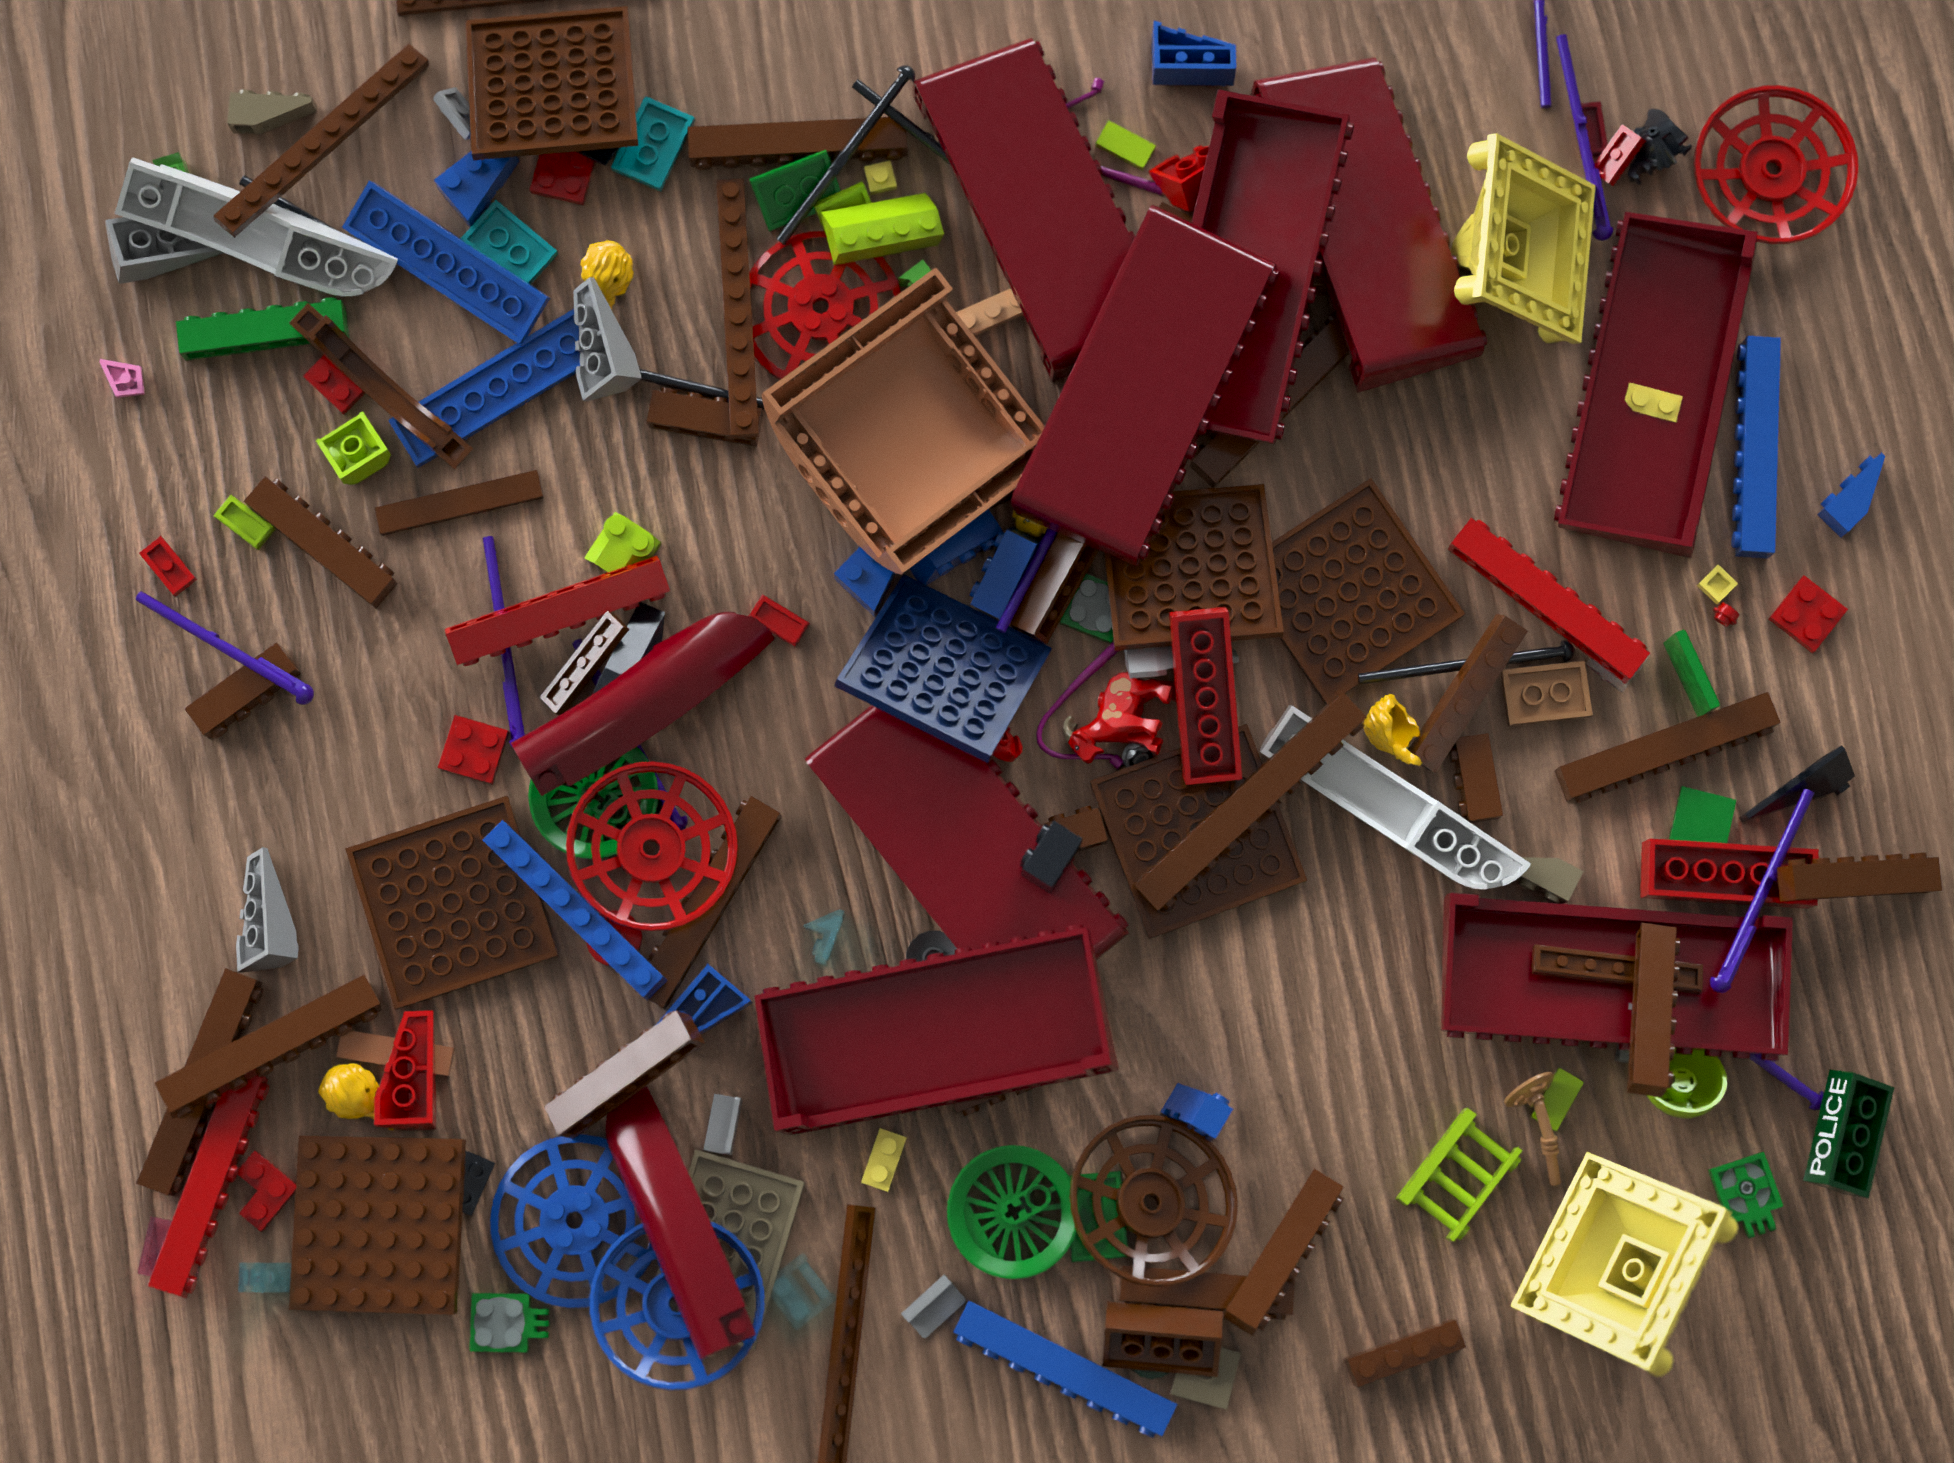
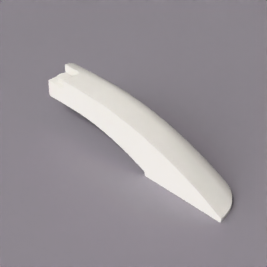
M133 157L129 162L115 210L116 215L217 249L275 274L274 276L332 295L356 296L381 285L390 276L398 261L397 258L366 243L274 204L234 238L214 221L213 215L240 191L162 164L159 167Z
M1289 705L1275 727L1267 735L1260 748V752L1270 758L1312 718L1294 706ZM1344 740L1341 741L1344 746L1333 756L1328 753L1320 760L1323 765L1314 774L1310 775L1307 772L1301 778L1302 781L1372 828L1464 886L1475 889L1505 886L1519 878L1531 865V863L1457 813Z

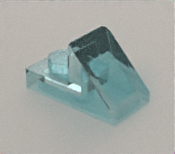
M839 909L803 925L804 929L823 935L822 940H816L812 950V955L816 956L815 963L826 967L844 920L845 911Z
M239 1263L238 1292H290L291 1263Z

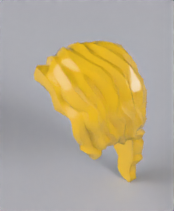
M606 240L589 245L586 256L580 263L582 266L581 277L583 281H586L589 277L595 278L612 310V306L615 304V296L626 293L627 287L633 279V261L630 254L619 243Z
M1385 695L1384 698H1381L1380 701L1375 702V705L1371 706L1366 716L1367 718L1364 719V732L1378 750L1387 752L1406 764L1420 766L1422 764L1420 758L1406 749V747H1409L1412 738L1420 737L1419 726L1415 719L1408 715L1406 708L1396 700L1395 695Z
M354 1063L337 1065L328 1070L318 1091L326 1103V1109L329 1112H334L339 1118L358 1119L368 1116L374 1120L375 1094L379 1084L373 1073Z

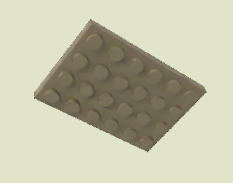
M695 1149L688 1173L709 1220L730 1231L745 1245L761 1273L765 1304L762 1320L763 1326L805 1182ZM718 1237L734 1279L749 1274V1270L739 1254L727 1242ZM660 1268L658 1270L657 1276L661 1274ZM751 1285L739 1291L753 1326L756 1311V1294L754 1285ZM673 1298L669 1303V1307L674 1312H680L675 1298ZM762 1326L758 1333L757 1339L751 1348L753 1350L756 1349ZM741 1342V1343L736 1344V1345L743 1346L744 1343Z

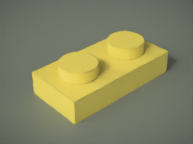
M1629 382L1625 401L1635 412L1676 422L1683 396Z
M880 1128L861 1183L888 1192L907 1137Z

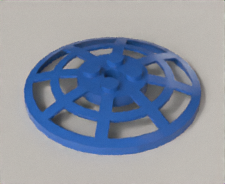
M580 1134L574 1139L563 1136L548 1139L522 1154L510 1166L499 1183L493 1198L490 1215L493 1247L501 1266L510 1279L524 1292L537 1300L567 1308L590 1307V1297L566 1299L546 1294L552 1279L564 1281L588 1280L591 1287L593 1277L598 1268L595 1266L591 1251L596 1249L603 1241L613 1245L621 1237L608 1231L610 1214L625 1209V1233L635 1227V1209L625 1185L619 1177L608 1169L613 1157L607 1139ZM565 1143H587L601 1146L605 1150L598 1163L586 1160L562 1161L558 1145ZM547 1149L551 1166L536 1174L526 1185L525 1189L510 1182L514 1174L526 1161ZM581 1168L593 1172L584 1187L578 1185L570 1186L565 1170ZM554 1174L558 1190L551 1194L547 1200L532 1193L541 1181ZM603 1177L607 1178L615 1186L621 1198L605 1203L603 1198L595 1192ZM504 1192L519 1199L515 1212L516 1235L500 1240L498 1215ZM528 1203L541 1210L540 1226L524 1232L523 1217L525 1206ZM573 1212H579L583 1218L582 1225L577 1229L570 1228L567 1223L568 1216ZM544 1237L546 1242L553 1248L546 1264L534 1254L528 1244L529 1242ZM631 1242L615 1257L611 1264L616 1265L626 1252L640 1258L653 1250L650 1242L647 1249ZM520 1246L528 1261L542 1272L536 1288L529 1285L516 1273L507 1260L505 1251ZM564 1254L579 1255L585 1271L569 1273L559 1271L557 1268ZM651 1262L646 1264L635 1277L640 1279ZM620 1284L607 1292L604 1291L602 1285L599 1304L616 1298Z
M710 1221L717 1239L719 1237L727 1242L739 1254L749 1270V1274L736 1278L735 1281L739 1290L754 1285L756 1311L753 1328L756 1335L743 1341L744 1345L733 1359L708 1376L706 1375L702 1360L699 1359L681 1313L674 1312L669 1307V1303L674 1296L659 1261L661 1274L656 1276L649 1284L635 1277L646 1264L657 1259L654 1250L641 1256L627 1272L611 1264L615 1257L629 1243L646 1234L643 1225L639 1224L623 1234L608 1249L600 1261L593 1277L590 1291V1316L593 1331L608 1359L622 1373L636 1382L652 1388L669 1391L702 1387L719 1380L732 1371L746 1357L755 1343L762 1326L765 1309L761 1273L745 1245L722 1226ZM608 1275L621 1283L617 1295L618 1318L601 1322L599 1316V1296L604 1277ZM631 1288L644 1295L643 1311L626 1315L625 1301L627 1291ZM647 1322L649 1327L656 1333L649 1348L645 1347L636 1338L630 1327ZM622 1330L630 1345L644 1356L636 1371L628 1367L615 1354L605 1337L606 1333ZM667 1339L683 1340L687 1356L671 1357L659 1353ZM654 1362L671 1366L690 1364L695 1380L688 1382H665L649 1378L647 1374Z

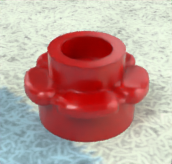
M1721 602L1718 608H1713L1716 614L1714 619L1725 627H1728L1730 624H1737L1736 620L1740 614L1734 608Z

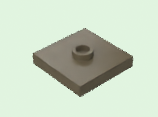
M1221 1347L1218 1377L1175 1373L1170 1394L1227 1410L1241 1353Z

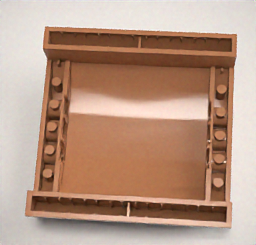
M937 268L931 270L762 393V401L769 422L785 452L803 478L843 529L870 557L888 570L901 575L1016 488L1045 427L948 303L946 298L953 288Z

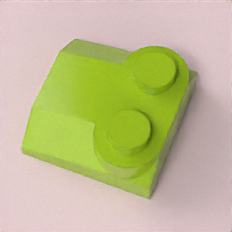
M363 411L321 439L318 438L316 440L343 484L354 485L386 466L391 456Z
M614 512L605 521L603 530L584 559L608 573L653 557L661 546V541L625 516Z

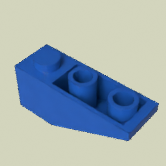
M1882 452L1875 458L1870 455L1858 466L1862 471L1856 477L1850 474L1839 485L1843 490L1836 496L1831 493L1820 504L1823 509L1817 515L1840 538L1849 532L1868 513L1885 459V455Z

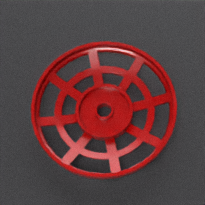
M1781 85L1750 88L1735 94L1723 102L1710 115L1701 129L1693 159L1697 187L1711 213L1724 226L1729 228L1742 229L1736 224L1743 215L1759 222L1776 224L1779 237L1771 238L1757 235V242L1766 244H1791L1804 241L1830 227L1851 201L1857 185L1859 171L1858 154L1854 139L1838 113L1826 102L1811 93ZM1769 97L1794 100L1813 110L1803 122L1786 115L1770 114ZM1758 98L1759 115L1743 120L1732 130L1720 120L1727 111L1736 105ZM1821 116L1828 121L1837 133L1845 154L1828 157L1822 141L1811 129ZM1771 123L1783 124L1796 131L1790 139L1772 136ZM1760 124L1761 138L1754 141L1750 146L1738 137L1747 128ZM1713 128L1724 139L1717 153L1716 169H1701L1703 146L1708 133ZM1804 137L1813 145L1819 159H1805L1804 154L1798 147ZM1731 145L1742 154L1739 168L1724 169L1725 156ZM1775 163L1779 167V174H1770L1766 169V164ZM1847 165L1845 189L1841 200L1836 206L1822 197L1829 184L1830 168ZM1821 170L1820 183L1816 193L1802 186L1806 172ZM1741 179L1748 191L1741 201L1737 200L1733 195L1726 180ZM1703 180H1718L1724 196L1734 207V210L1727 218L1711 201ZM1793 194L1808 202L1799 210L1785 214L1783 200L1791 197ZM1756 198L1769 201L1772 204L1774 215L1760 214L1752 211L1749 207ZM1814 207L1829 214L1822 223L1813 229L1791 236L1788 222L1803 217L1812 211Z
M808 231L791 236L785 245L778 242L768 249L755 262L749 272L750 288L754 284L766 289L763 303L765 321L753 326L754 358L772 376L781 380L799 367L801 360L807 361L815 355L805 352L811 339L819 341L828 340V343L831 344L838 339V336L849 325L854 327L863 320L853 315L854 300L869 296V315L878 310V293L892 290L894 297L900 294L901 290L892 268L882 256L874 257V259L884 270L888 279L872 283L864 269L854 261L834 265L830 275L814 273L810 261H833L831 252L806 253L802 240L826 237L825 231ZM792 245L796 257L784 264L774 274L772 279L757 274L762 265L773 254L785 246ZM800 265L804 279L799 281L794 287L780 282L788 271ZM846 267L859 276L864 286L849 290L840 280ZM774 292L789 298L788 312L775 317L772 316ZM818 301H825L829 308L825 313L820 314L813 310L814 304ZM792 323L794 328L800 333L795 347L782 337L777 328ZM769 332L777 345L791 355L785 371L777 367L763 354L754 338Z
M653 761L633 763L619 767L605 774L592 784L581 797L573 811L566 839L569 870L576 887L584 899L603 917L618 925L642 931H662L677 928L692 922L712 908L723 895L732 878L738 849L736 828L732 815L717 791L703 778L683 767ZM655 772L675 776L669 792L653 789L634 792L628 776L636 773ZM616 780L618 781L623 796L609 805L599 820L584 813L588 803L599 791ZM685 781L703 792L716 807L719 814L703 821L694 807L679 797ZM659 799L665 802L659 815H643L637 800ZM625 805L627 806L632 820L622 830L606 824L617 810ZM675 805L687 813L695 825L680 830L670 820ZM578 823L594 830L591 843L594 865L579 870L576 865L574 850ZM722 825L725 827L728 844L727 863L724 871L708 866L711 851L708 831ZM601 835L617 841L616 857L601 861ZM700 836L702 847L700 863L684 857L685 841ZM647 841H654L659 847V852L653 856L647 855L643 850V844ZM622 867L632 877L627 891H623L614 884L606 872ZM679 867L695 873L686 886L675 892L669 877ZM599 876L607 889L623 900L617 915L596 901L587 890L583 880ZM703 876L718 881L719 884L707 901L695 911L686 915L679 900L691 893L701 882ZM643 882H658L665 897L648 899L637 897ZM633 904L643 907L669 905L675 920L662 923H642L628 920V916Z

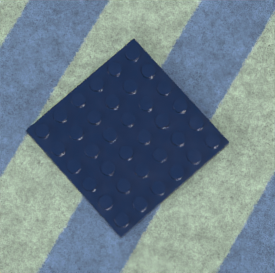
M903 574L836 679L834 687L988 763L1049 657L1052 647L1011 627H1008L1007 631L1002 633L996 629L999 621Z

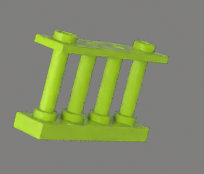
M1464 1108L1395 1198L1403 1206H1408L1410 1202L1412 1204L1417 1203L1448 1227L1451 1231L1445 1238L1449 1242H1454L1456 1238L1460 1241L1470 1229V1226L1467 1225L1507 1170L1512 1172L1521 1161V1158L1518 1156L1523 1151L1519 1147H1514L1510 1152H1507L1475 1127L1476 1123L1472 1121L1477 1114L1469 1108ZM1461 1135L1465 1137L1467 1135L1502 1161L1493 1175L1489 1174L1457 1149L1459 1146L1456 1144V1141ZM1444 1157L1447 1159L1452 1158L1485 1184L1476 1198L1441 1172L1442 1168L1438 1165ZM1427 1180L1430 1182L1434 1180L1468 1207L1458 1221L1423 1194L1424 1191L1421 1188Z

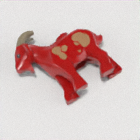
M1128 672L1118 673L1109 680L1105 692L1100 693L1098 697L1099 711L1097 717L1090 724L1077 729L1078 724H1072L1074 721L1073 716L1066 718L1062 726V732L1070 748L1086 764L1092 763L1097 754L1104 753L1103 749L1096 747V743L1100 742L1140 744L1145 746L1151 753L1159 755L1163 739L1155 736L1163 723L1158 719L1141 718L1144 710V703L1155 697H1158L1164 704H1170L1171 700L1176 702L1175 682L1157 681L1154 678L1142 680V678H1130Z

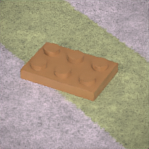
M1585 661L1504 669L1501 672L1508 726L1589 718L1593 716Z

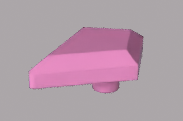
M104 359L99 360L117 398L145 394L141 366Z

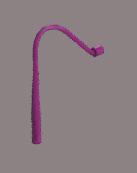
M1094 78L1091 87L1092 91L1065 104L1067 109L1095 96L1097 93H1101L1104 80ZM1101 166L1103 176L1161 196L1162 191L1155 182Z
M1114 641L1073 681L1041 719L1037 727L1036 739L1040 749L1046 754L1059 759H1080L1076 754L1054 752L1045 746L1042 741V729L1049 717L1067 698L1118 652L1114 650ZM1097 754L1094 758L1110 759L1109 762L1117 770L1124 765L1122 758L1117 754L1115 756L1113 754Z

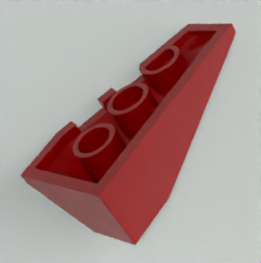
M1199 145L1193 148V154L1181 159L1179 155H1175L1149 170L1151 178L1173 206L1188 212L1195 210L1209 146L1202 147Z
M404 1011L393 1042V1049L385 1065L380 1086L375 1094L374 1125L405 1131L436 1130L434 1011Z

